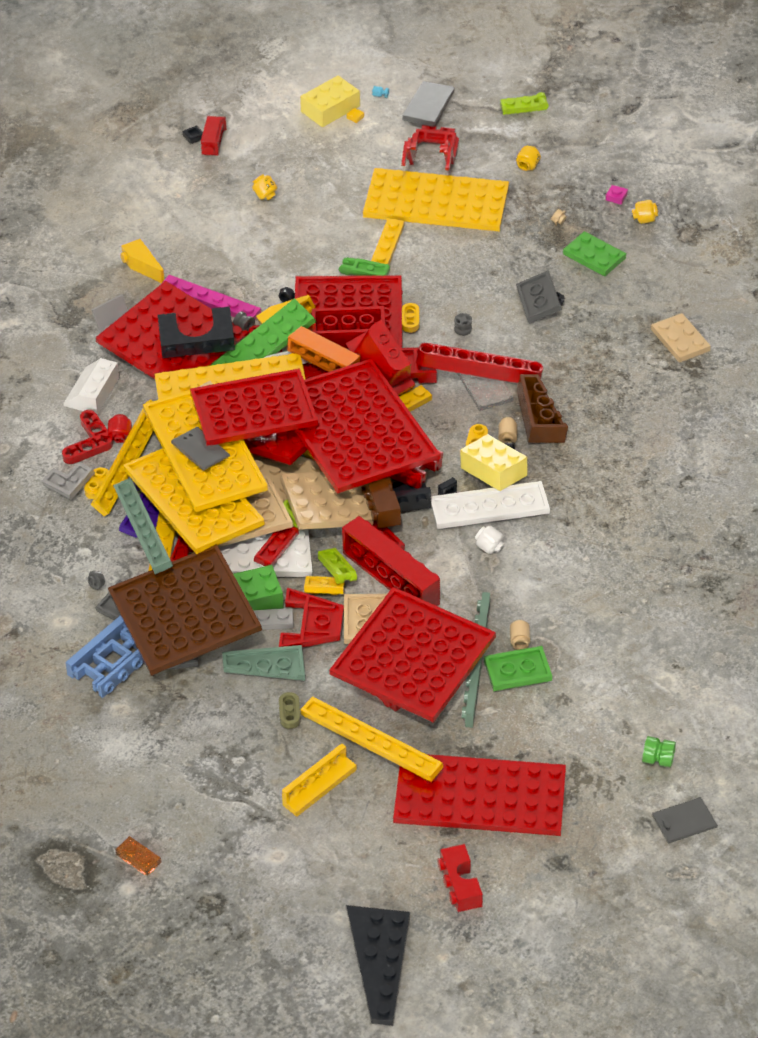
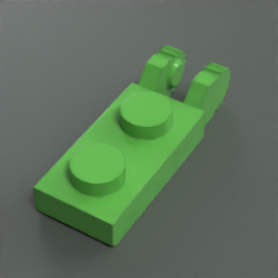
M344 257L342 265L339 266L338 270L341 274L388 276L390 266L359 258Z

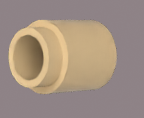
M503 418L499 423L498 439L502 443H515L517 441V423L513 418Z
M516 620L510 624V642L516 650L526 649L530 644V626L523 620Z

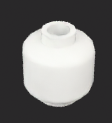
M483 526L475 536L477 540L476 545L487 554H492L495 551L498 553L505 544L502 542L504 536L492 526H487L486 528Z

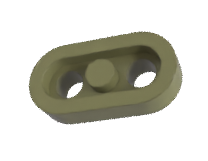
M292 692L283 693L279 697L280 723L284 728L293 729L300 724L299 697Z

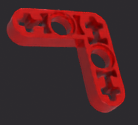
M85 410L80 414L81 425L90 438L69 445L62 450V458L66 464H75L108 451L113 447L112 436L108 435L107 428L93 410ZM96 428L101 429L99 432H93L92 430ZM84 447H92L91 450H83Z

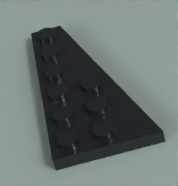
M346 905L371 1024L393 1026L410 912Z

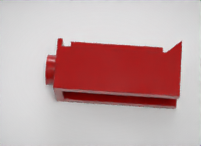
M207 116L201 138L202 155H219L218 151L223 132L227 130L226 117Z

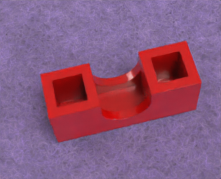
M465 844L440 849V858L437 859L439 870L444 872V885L450 889L449 898L451 905L455 904L457 912L482 907L483 894L477 877L471 879L460 877L470 873L471 860Z

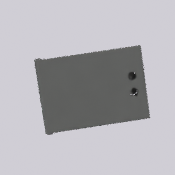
M198 427L171 440V443L203 471L230 457V454L218 444L207 446L203 432Z
M701 797L652 813L668 844L718 827Z

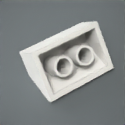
M100 358L85 367L63 405L81 411L93 410L98 415L119 379L118 362Z

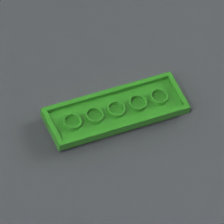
M294 298L237 343L235 350L227 351L213 362L212 365L260 359L276 354L288 345L289 335L301 326L308 329L316 320Z

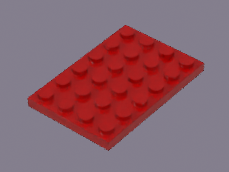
M300 368L190 388V395L207 446L318 425V418Z

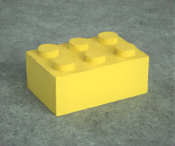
M338 75L301 95V112L323 128L346 115L353 108L360 107V90Z
M488 434L460 450L461 469L499 491L527 476V457Z

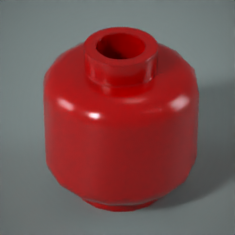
M116 414L108 420V435L112 436L116 443L125 442L132 429V422L127 416Z

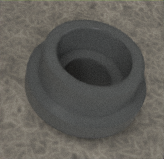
M93 570L89 572V585L98 590L105 584V578L101 571Z

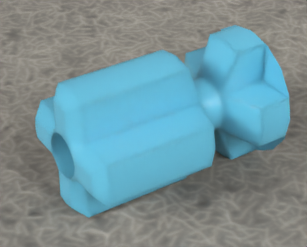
M373 87V96L381 97L384 94V97L388 98L389 88L383 90V87Z

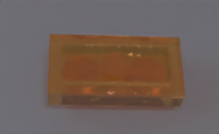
M130 836L115 849L117 856L146 876L161 863V857Z

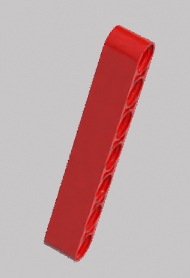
M421 343L416 358V363L422 367L514 383L519 382L520 375H539L541 379L543 365L536 361L432 343Z

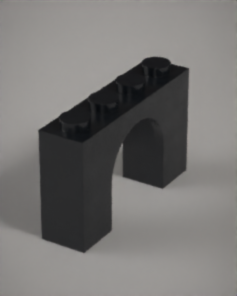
M230 306L212 308L213 327L208 333L197 337L184 335L178 330L176 313L159 314L158 324L162 358L235 350Z

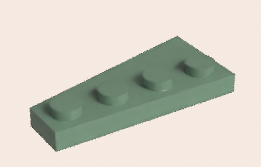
M302 645L222 652L223 670L226 673L305 681Z

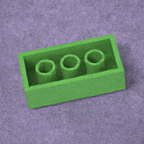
M272 565L233 574L253 610L284 608L283 592Z

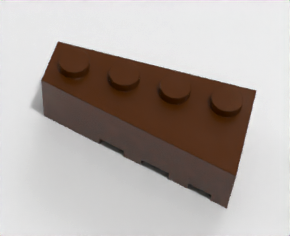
M520 375L517 394L528 443H565L568 425L562 421V415L554 407L553 399L547 395V389L539 375Z
M386 477L362 485V493L364 498H366L367 507L371 511L372 521L376 522L378 528L401 525V509L395 491L392 489L390 478Z

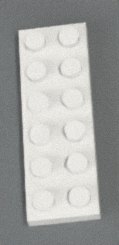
M542 481L510 485L502 491L488 488L431 496V509L437 529L550 513Z

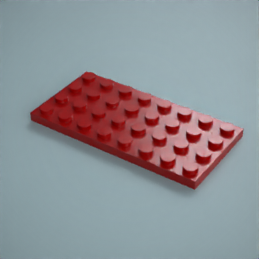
M427 754L443 763V769L431 782L401 766L399 767L393 823L561 836L566 765Z

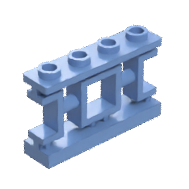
M119 616L65 663L69 677L79 680L86 674L94 680L92 682L93 690L95 692L98 691L99 696L103 698L108 693H111L119 683L125 681L134 670L139 669L144 661L121 616ZM120 638L124 641L122 645L117 642ZM131 647L136 649V651L133 654L130 650H128ZM112 651L122 656L114 664L104 659ZM94 662L97 666L92 668L89 665ZM104 670L109 673L106 677L101 674Z

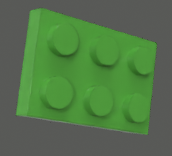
M585 231L563 249V255L604 277L626 259L625 252Z
M542 646L484 656V664L493 691L552 681V673Z

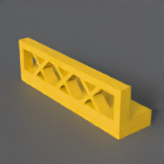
M341 743L282 789L283 806L298 817L357 770V765L346 757V746Z

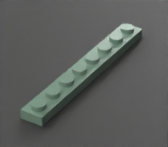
M128 478L113 485L154 573L157 574L172 567L171 560L132 479Z
M482 592V599L477 602V612L480 613L475 616V623L487 628L490 593ZM483 656L472 669L471 675H468L466 679V687H469V691L464 693V703H467V705L462 707V718L465 719V727L473 728Z

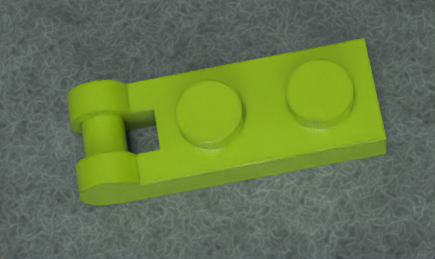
M543 92L534 96L500 99L503 115L543 111L548 109L549 104Z
M336 548L318 551V559L333 575L337 584L344 583L346 580L350 582L357 580L355 569Z

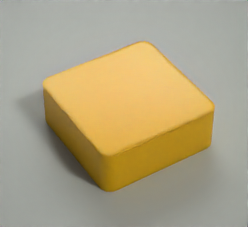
M356 108L347 113V119L355 123L364 118V112Z

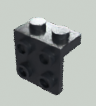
M402 482L392 483V489L395 491L401 512L431 508V489L426 487L425 482H422V487L418 489Z

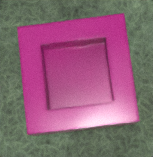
M611 185L605 200L622 205L628 194V189Z

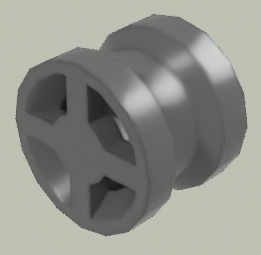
M241 311L235 316L233 324L241 327L243 331H249V328L255 325V319Z
M467 313L456 315L454 318L455 333L461 336L470 334L472 332V317Z

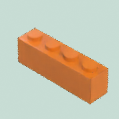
M302 326L288 336L287 351L301 355L302 359L328 372L360 362V355Z

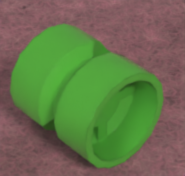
M647 736L642 762L654 764L658 761L660 766L671 768L676 742L665 739L660 742L659 738Z

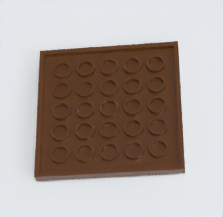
M217 544L198 554L193 553L171 562L173 566L163 572L155 574L153 570L108 587L109 594L151 676L262 631V626Z

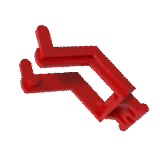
M422 125V129H416L412 137H408V141H404L401 166L406 165V159L409 160L410 165H414L419 143L440 144L439 152L444 153L446 171H449L451 164L455 162L459 145V138L455 133L456 129L441 127L438 130L437 126Z

